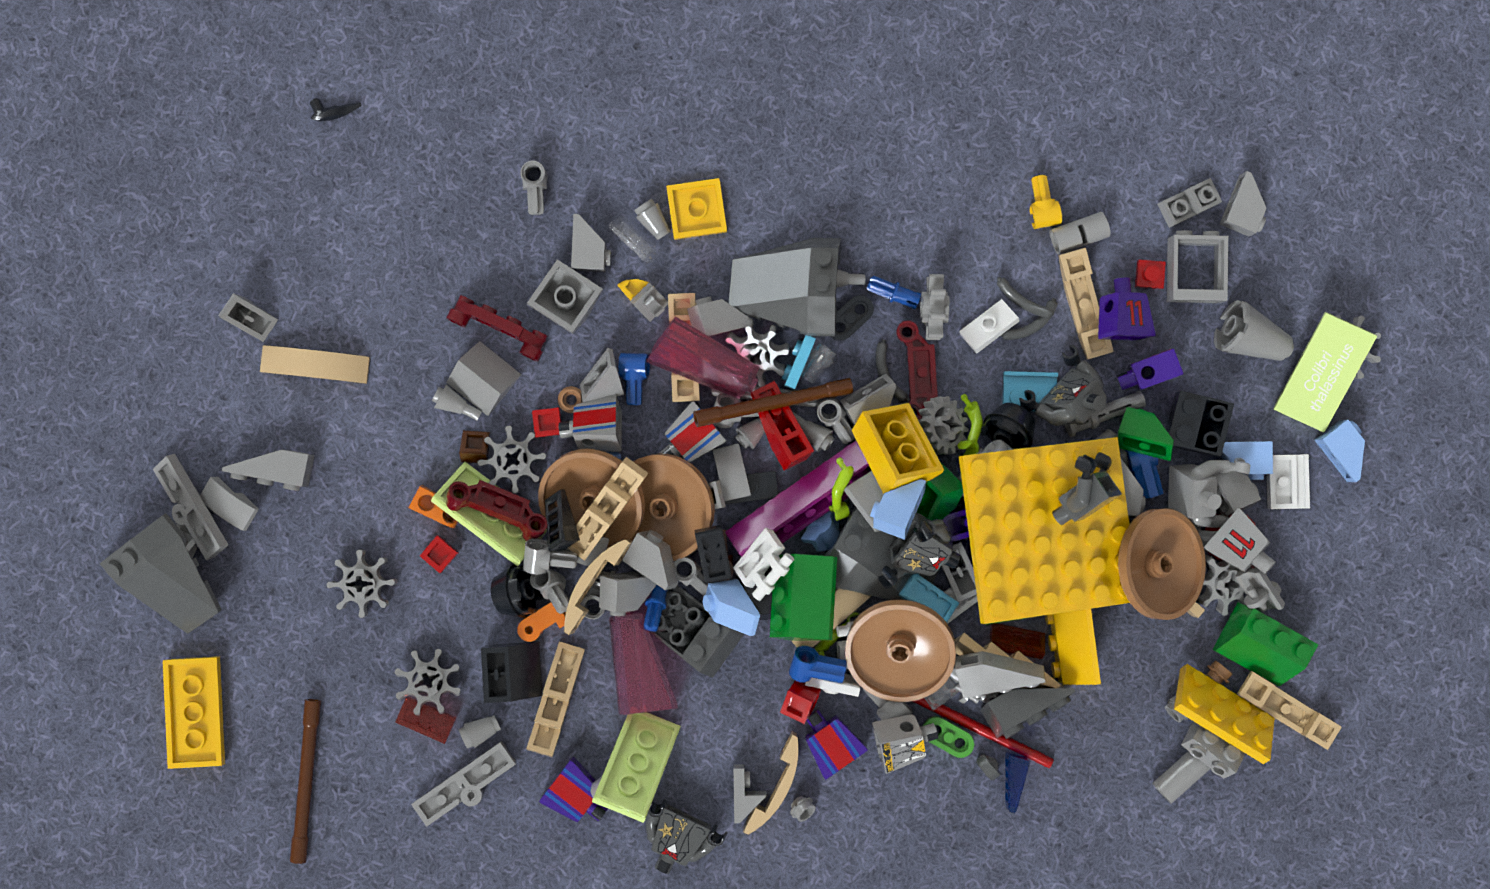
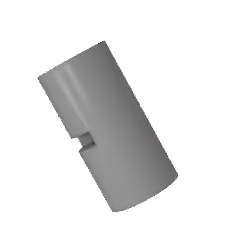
M1098 212L1053 228L1049 231L1055 252L1061 255L1108 238L1111 232L1106 216L1103 212Z
M1188 751L1152 784L1172 804L1211 768L1201 760L1193 757Z

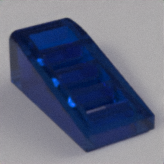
M1006 751L1005 804L1008 811L1015 814L1030 762L1024 756Z

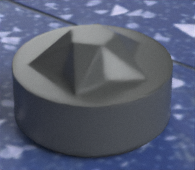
M983 753L976 759V763L990 780L994 781L1001 775L999 763L995 758L986 756Z

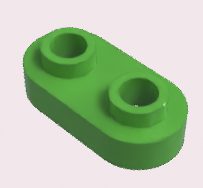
M932 716L924 722L923 726L934 723V725L941 727L938 739L929 741L933 745L957 758H964L972 753L974 740L967 731L939 716ZM958 738L964 740V745L960 748L955 746V741Z

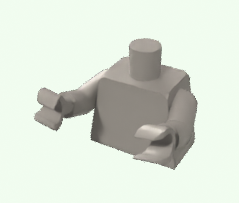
M1235 458L1234 462L1229 460H1208L1198 466L1195 464L1169 466L1168 509L1182 513L1189 518L1193 525L1221 528L1230 517L1223 514L1215 515L1216 509L1220 507L1222 500L1217 494V479L1213 475L1216 473H1229L1231 471L1249 474L1250 464L1246 463L1242 458Z

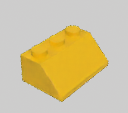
M909 403L862 411L851 430L883 494L919 479L928 482L944 471Z
M1091 609L1045 615L1046 624H1051L1052 635H1048L1049 649L1054 651L1055 662L1051 663L1053 677L1058 678V682L1062 685L1101 684Z

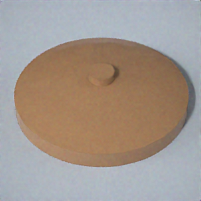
M578 449L562 455L546 470L541 479L538 491L541 514L546 518L545 500L560 489H565L574 522L577 525L622 461L607 452L595 449ZM641 485L603 537L609 538L607 549L625 539L631 540L640 528L645 513V499Z
M651 454L633 461L649 473L641 483L645 499V513L642 524L636 534L653 530L662 535L663 541L670 545L673 561L690 555L698 549L694 530L712 527L714 522V498L707 480L694 465L675 455Z
M1166 508L1147 510L1138 515L1125 531L1119 549L1118 569L1123 591L1130 604L1139 613L1148 618L1171 620L1184 615L1198 599L1205 578V552L1197 529L1182 513Z
M889 600L869 607L855 619L846 638L845 658L851 675L867 692L889 701L909 702L933 694L946 683L955 665L956 645L950 627L937 612L918 602Z

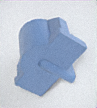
M828 511L808 525L801 538L802 542L811 543L816 551L832 549L841 533L839 531V520H835V513Z

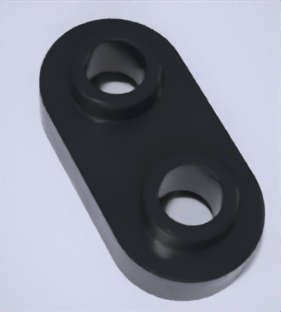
M863 295L850 299L837 311L836 324H844V332L839 333L835 331V336L830 337L836 341L848 339L873 315L874 306L872 301ZM862 305L865 312L861 315L857 314L855 306Z

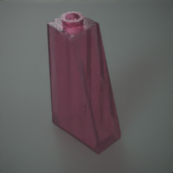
M676 316L657 339L646 360L652 365L738 399L747 391L751 393L759 380L755 377L760 368L759 366Z
M628 611L625 616L609 617L618 713L620 715L677 709L676 698L650 633L644 629L642 613L633 614V611Z

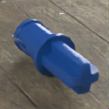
M872 276L867 284L868 291L888 298L891 303L895 301L914 310L921 297V293L899 286V282L894 284L876 276Z
M658 585L654 587L649 598L645 601L647 611L644 629L652 632L658 630L662 610L666 609L667 606L665 603L667 590Z

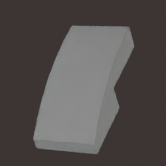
M1211 178L1158 203V206L1170 228L1220 204L1222 200Z
M739 444L713 449L724 501L751 496Z
M210 477L200 495L202 501L209 509L242 531L248 529L259 510L243 493H234L219 477Z

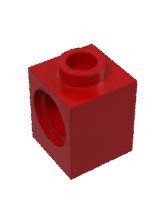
M795 680L787 692L780 713L805 724L815 708L822 689L806 686L805 682Z

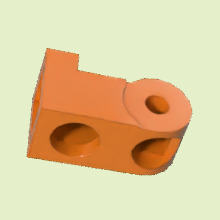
M421 485L408 508L443 525L455 528L458 521L431 502L436 492Z
M550 602L536 613L523 619L517 627V633L522 640L532 642L542 635L544 629L555 622L559 628H562L565 623L566 612L559 614Z

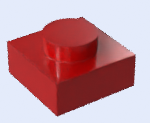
M1137 260L1135 287L1164 289L1166 262Z
M559 407L532 411L535 438L560 435L559 422L562 421Z
M437 535L420 557L436 571L442 573L459 552L441 536Z

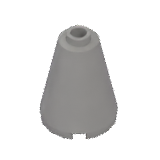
M1236 300L1225 309L1220 319L1225 320L1221 331L1216 328L1214 332V345L1222 352L1282 361L1288 358L1294 350L1293 338L1244 301Z

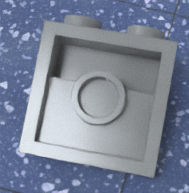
M1194 721L1181 743L1193 757L1201 760L1211 768L1213 773L1221 776L1223 779L1237 773L1246 754Z

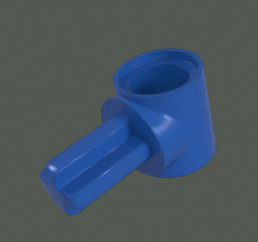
M621 353L618 369L620 377L626 380V403L628 405H641L642 380L648 378L650 373L649 354Z

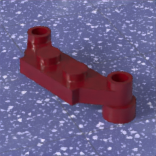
M460 295L454 309H450L446 319L466 328L470 318L523 342L519 353L539 362L543 354L541 349L548 337L547 335L534 329L531 333L521 326L522 322L511 316H507L504 319L496 315L498 312L496 309L485 304L479 307L474 304L473 300Z
M903 321L896 329V336L907 347L910 397L908 403L915 410V415L919 420L922 419L919 410L925 408L923 403L930 401L931 398L938 397L935 345L928 344L923 339L914 322ZM903 328L910 330V337L903 336Z
M479 480L478 484L471 486L457 481L452 483L448 489L446 505L450 510L458 511L462 507L476 509L519 527L526 541L538 539V537L544 534L548 526L547 520L543 515L533 513L529 507L530 500L482 480Z

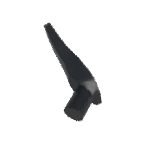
M316 98L310 101L314 111L311 119L317 121L338 119L353 112L362 105L360 102L324 108L320 99Z

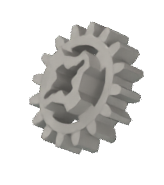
M939 396L924 402L925 408L919 410L922 419L918 421L922 425L931 446L936 451V455H949L956 453V450H961L957 445L960 441L967 440L963 434L969 431L967 427H964V423L968 419L966 417L962 418L963 407L957 409V401H950L949 396Z

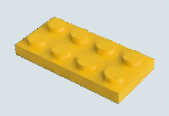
M220 656L163 660L168 769L224 765L225 750Z
M1189 664L1180 668L1174 710L1260 763L1265 764L1271 760L1275 718Z

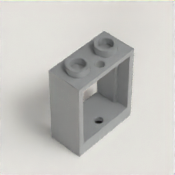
M1182 230L1176 231V235L1168 238L1167 302L1223 303L1227 301L1228 236H1219V231H1205L1203 235H1193V231ZM1178 245L1214 246V290L1178 289Z

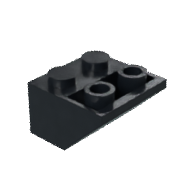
M1181 390L1175 392L1166 431L1174 440L1173 447L1221 457L1234 403Z
M540 642L492 644L481 648L484 703L511 702L543 696Z

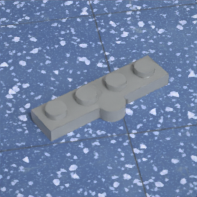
M175 454L168 455L153 471L173 503H178L172 508V517L177 524L186 525L206 560L215 558L228 546V543Z
M500 741L411 805L427 827L461 802L467 806L477 805L483 798L482 788L512 768L517 762L505 744Z

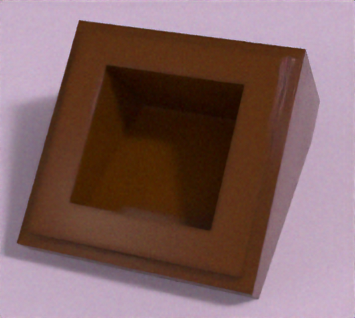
M463 430L459 451L461 462L477 463L480 459L488 460L489 444H486L484 439L490 437V432Z

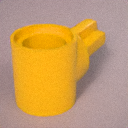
M1038 175L1033 177L1031 182L1035 202L1030 205L1029 209L1030 214H1033V229L1061 225V207L1058 201L1051 199L1047 176Z

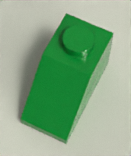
M1126 408L1118 430L1119 448L1171 461L1174 440L1155 414L1143 409Z

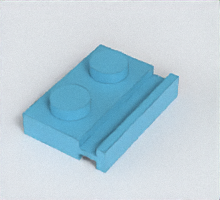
M805 335L803 341L797 340L792 352L797 357L793 366L787 364L782 379L786 381L784 387L795 390L816 338Z
M1004 371L1002 404L1014 403L1020 406L1019 398L1027 401L1024 393L1025 390L1033 391L1036 402L1039 403L1057 384L1058 373Z

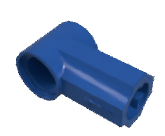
M1124 450L1129 460L1130 472L1143 488L1145 499L1164 494L1157 470L1158 458Z
M799 646L795 650L789 668V675L798 682H807L812 678L843 683L846 660L818 655L817 651L812 647Z

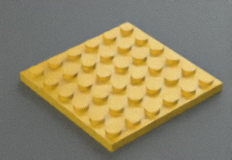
M1118 437L959 456L981 624L1130 603L1123 591L1118 569L1121 541L1129 526ZM1098 452L1108 455L1112 460V464L1107 473L1122 495L1083 520L1074 522L1071 519L1064 525H1060L1052 512L1062 505L1059 498L1075 487L1078 477L1082 476L1083 472L1075 468L1077 458L1087 455L1095 459ZM1096 467L1093 473H1098L1100 468Z

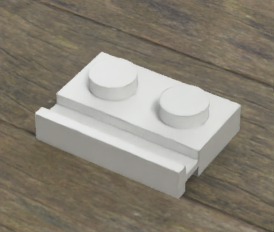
M1309 454L1273 455V474H1267L1268 509L1310 508Z

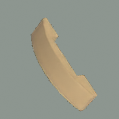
M1086 248L1059 255L1066 297L1086 359L1114 352L1111 340L1098 339L1099 305L1090 275L1093 273Z
M695 293L668 294L672 402L700 401L698 341L695 340L687 311L688 308L696 306Z
M263 345L260 372L367 384L370 357Z
M625 539L605 550L582 574L567 606L564 623L565 633L568 635L575 633L589 611L581 605V602L608 562L614 566L621 563L633 542L632 540Z
M1253 671L1249 673L1237 693L1251 704L1327 750L1342 728Z
M793 731L780 754V759L788 764L766 807L764 808L758 804L750 813L743 826V832L748 835L771 818L782 804L791 787L798 761L797 733Z

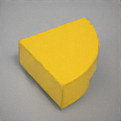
M629 279L622 281L617 286L631 301L649 282L640 279Z

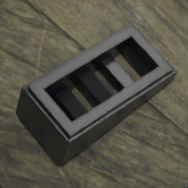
M560 489L545 500L548 525L546 529L547 545L549 551L565 550L580 540L565 489Z

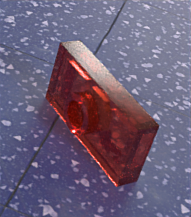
M997 623L991 625L990 642L994 643L1002 651L1012 654L1019 651L1027 657L1044 658L1045 633Z
M407 696L395 723L445 744L457 718L445 712L440 714L438 709L427 704H423L421 714L416 716L413 710L417 706L418 701Z

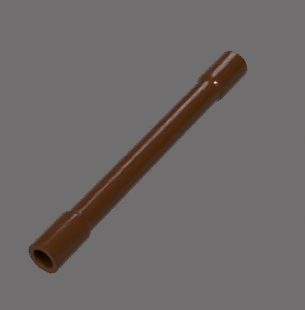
M844 378L819 386L722 407L715 406L696 410L693 412L696 427H701L731 418L804 402L852 394L853 384L850 378Z
M305 699L304 727L294 835L291 841L290 862L295 864H303L307 860L308 823L317 727L319 725L321 700Z

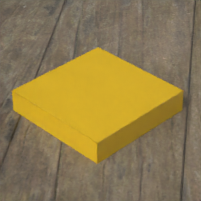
M719 178L666 186L674 240L727 232Z

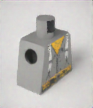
M912 714L872 722L877 752L885 774L923 759L926 756L924 743L938 739L934 723L919 727L916 717Z

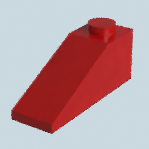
M773 381L752 391L750 394L754 400L782 393L776 382ZM789 406L758 413L771 449L784 471L807 460L814 452Z

